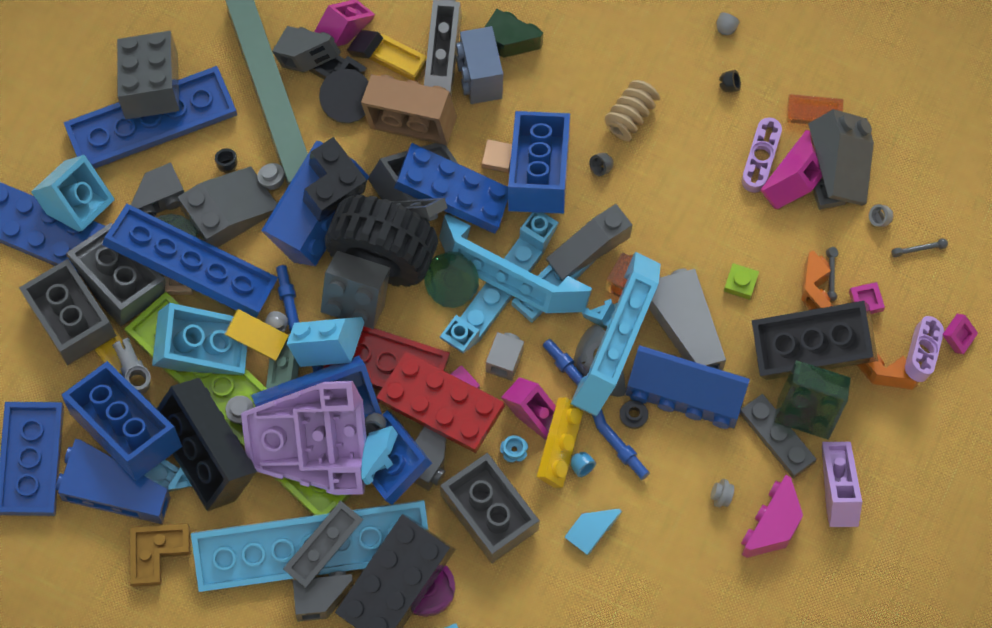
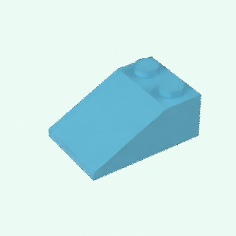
M169 303L158 311L152 366L186 372L243 375L245 374L247 346L224 335L233 316Z

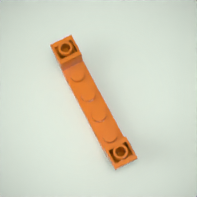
M814 250L809 252L805 262L801 300L810 310L833 306L830 303L828 294L823 289H818L819 286L828 280L831 272L829 263L823 256H818ZM877 354L878 361L857 365L872 384L913 390L919 383L911 379L906 373L905 363L907 359L904 356L887 368L884 367V361L879 354Z

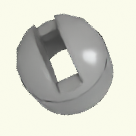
M722 12L716 22L717 30L722 35H730L735 32L740 21L733 15Z
M877 204L870 209L869 220L874 226L885 227L893 221V211L888 206Z
M273 311L267 315L265 323L284 333L288 326V318L281 312Z

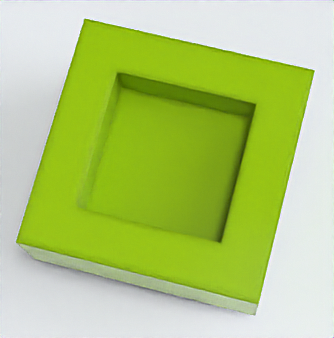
M733 263L723 292L750 300L759 271Z

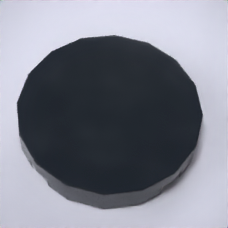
M341 69L334 71L325 78L320 87L319 101L322 110L329 118L337 122L349 124L359 121L365 116L361 101L369 81L356 70Z

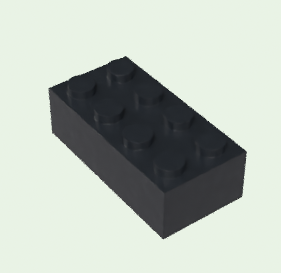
M865 301L752 320L760 377L765 380L878 361L870 307Z
M200 378L171 386L156 409L175 427L182 447L175 451L173 456L207 511L235 502L257 472L252 460L248 458L240 445L238 437L229 427L223 413L218 409L209 390L205 388Z
M402 514L335 613L355 628H403L456 549L411 517Z

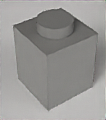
M497 332L486 360V372L512 381L523 354L524 341L520 340L515 334Z

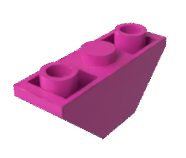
M806 130L760 189L774 209H779L811 192L823 177L810 130Z
M785 475L781 483L776 480L768 494V496L772 497L768 507L765 505L761 506L754 519L759 522L754 531L748 529L741 542L745 546L742 553L744 557L748 558L783 549L790 542L803 517L790 476Z

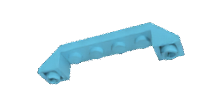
M532 212L520 228L519 239L504 259L531 272L543 256L559 222L545 213ZM486 282L462 316L455 315L441 334L440 339L460 352L465 353L482 339L513 296Z
M449 214L444 216L439 239L449 263L545 313L585 311L592 291L591 287L569 276L559 286H556L467 240L471 225Z
M638 252L634 253L624 276L628 280L589 372L585 377L581 378L570 403L571 405L594 416H597L618 382L659 284L660 263Z

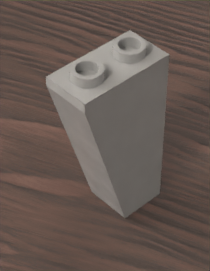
M433 0L424 86H441L450 91L452 98L457 56L456 43L459 42L462 18L460 2H455L456 0Z
M683 268L672 272L671 275L659 276V284L648 309L684 359L723 370L726 358L696 270Z

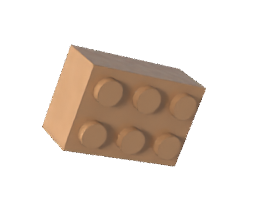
M371 74L361 101L370 129L448 145L457 119L450 91L441 86H424L413 80H396L389 75L377 76Z

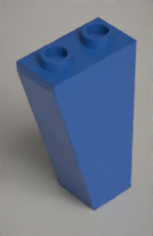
M80 439L74 440L73 447H68L66 451L65 463L67 465L64 474L61 473L56 483V490L62 501L163 525L171 498L165 487L145 476L135 481L112 457Z

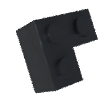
M334 137L311 151L309 165L320 179L304 189L303 202L320 222L334 213L342 200L349 196L356 197L364 193L367 180Z

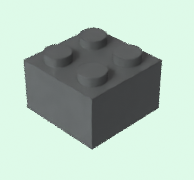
M336 251L325 272L320 312L340 319L362 317L365 322L364 326L374 329L385 307L390 267Z

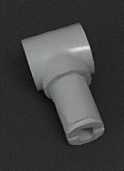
M125 338L122 340L124 349L120 341L112 346L122 365L120 370L123 377L130 384V378L134 375H141L146 380L143 385L134 386L143 395L150 387V372L144 367L142 361L137 359L130 339Z

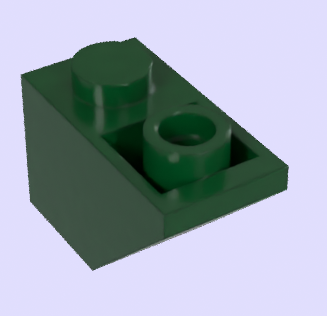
M496 9L485 27H493L498 53L503 58L539 50L543 45V32L534 24H526L518 20L510 12Z

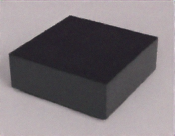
M360 30L347 51L354 57L370 58L383 37L376 31Z

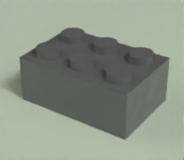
M171 30L117 39L118 99L125 120L180 111L178 53Z
M69 259L19 287L26 302L67 365L116 336L109 320Z
M488 453L440 485L441 497L491 563L539 531L540 520Z

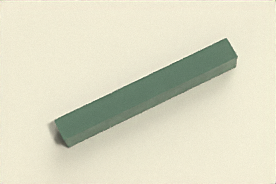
M225 0L236 38L280 165L284 170L285 180L289 186L308 155L254 0Z

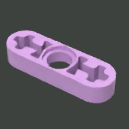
M764 118L758 124L742 176V185L749 192H760V189L768 179L782 132L780 122L774 118ZM767 127L772 128L769 142L763 141ZM759 149L766 150L769 153V158L764 161L758 160L754 152ZM756 167L760 169L757 182L753 183L751 182V177Z
M925 316L915 327L905 363L906 373L917 382H924L934 372L943 338V325L932 316ZM920 344L923 345L924 347H926V348L928 349L929 353L925 352V351L920 347Z

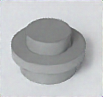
M269 163L259 170L257 178L263 187L273 190L283 184L285 174L281 165Z
M235 396L226 404L225 412L227 418L235 424H242L241 413L254 408V405L248 397Z
M721 479L719 483L714 484L711 491V499L714 500V506L720 508L721 506L728 507L734 495V485L729 484V481L726 479Z

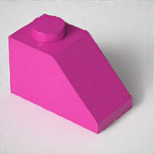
M358 0L328 5L314 32L328 33L334 38L337 47L345 45L374 18L375 14Z
M519 377L501 398L518 419L543 439L547 440L556 405L538 383Z

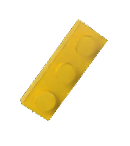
M567 397L558 398L537 473V478L553 488H563L583 415V410L571 405V400Z

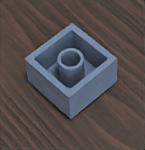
M493 27L461 31L460 42L456 43V63L458 71L462 72L463 79H461L463 94L469 95L470 104L502 99L503 70Z

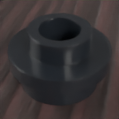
M633 400L626 402L621 407L620 420L626 427L637 429L647 422L648 410L643 403ZM636 410L639 412V416L631 417L629 412Z

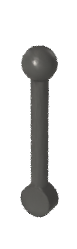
M941 238L938 242L904 249L895 248L891 253L893 257H899L903 254L937 247L945 249L948 246V241Z
M830 247L826 250L831 270L829 274V292L827 294L830 302H834L837 299V294L835 293V257L838 256V250L835 247Z

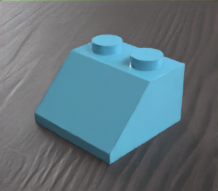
M85 155L63 161L31 191L47 215L78 232L83 231L115 200Z
M362 317L294 323L287 346L300 367L351 363L365 322Z

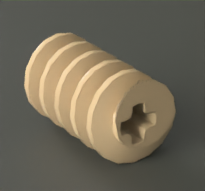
M633 80L630 82L629 87L624 90L623 95L618 98L617 103L612 106L611 111L605 116L604 120L609 130L623 141H630L632 139L630 133L634 134L638 131L636 125L644 123L642 117L649 116L650 112L648 109L655 108L654 100L660 101L659 93L654 87L644 81Z

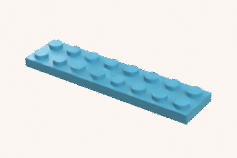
M419 500L353 510L363 521L318 575L336 571L365 569L402 514L411 517L428 529L425 501ZM330 513L192 532L191 540L199 592L294 579L283 568Z

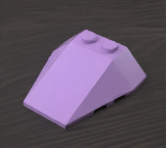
M353 381L322 382L241 413L245 452L248 458L252 460L257 472L280 479L285 477L298 481L300 485L307 487L311 485L322 488L327 493L333 495L364 494L365 483L361 477V467L367 436L363 400Z

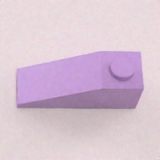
M822 442L825 500L829 527H859L862 498L851 442Z

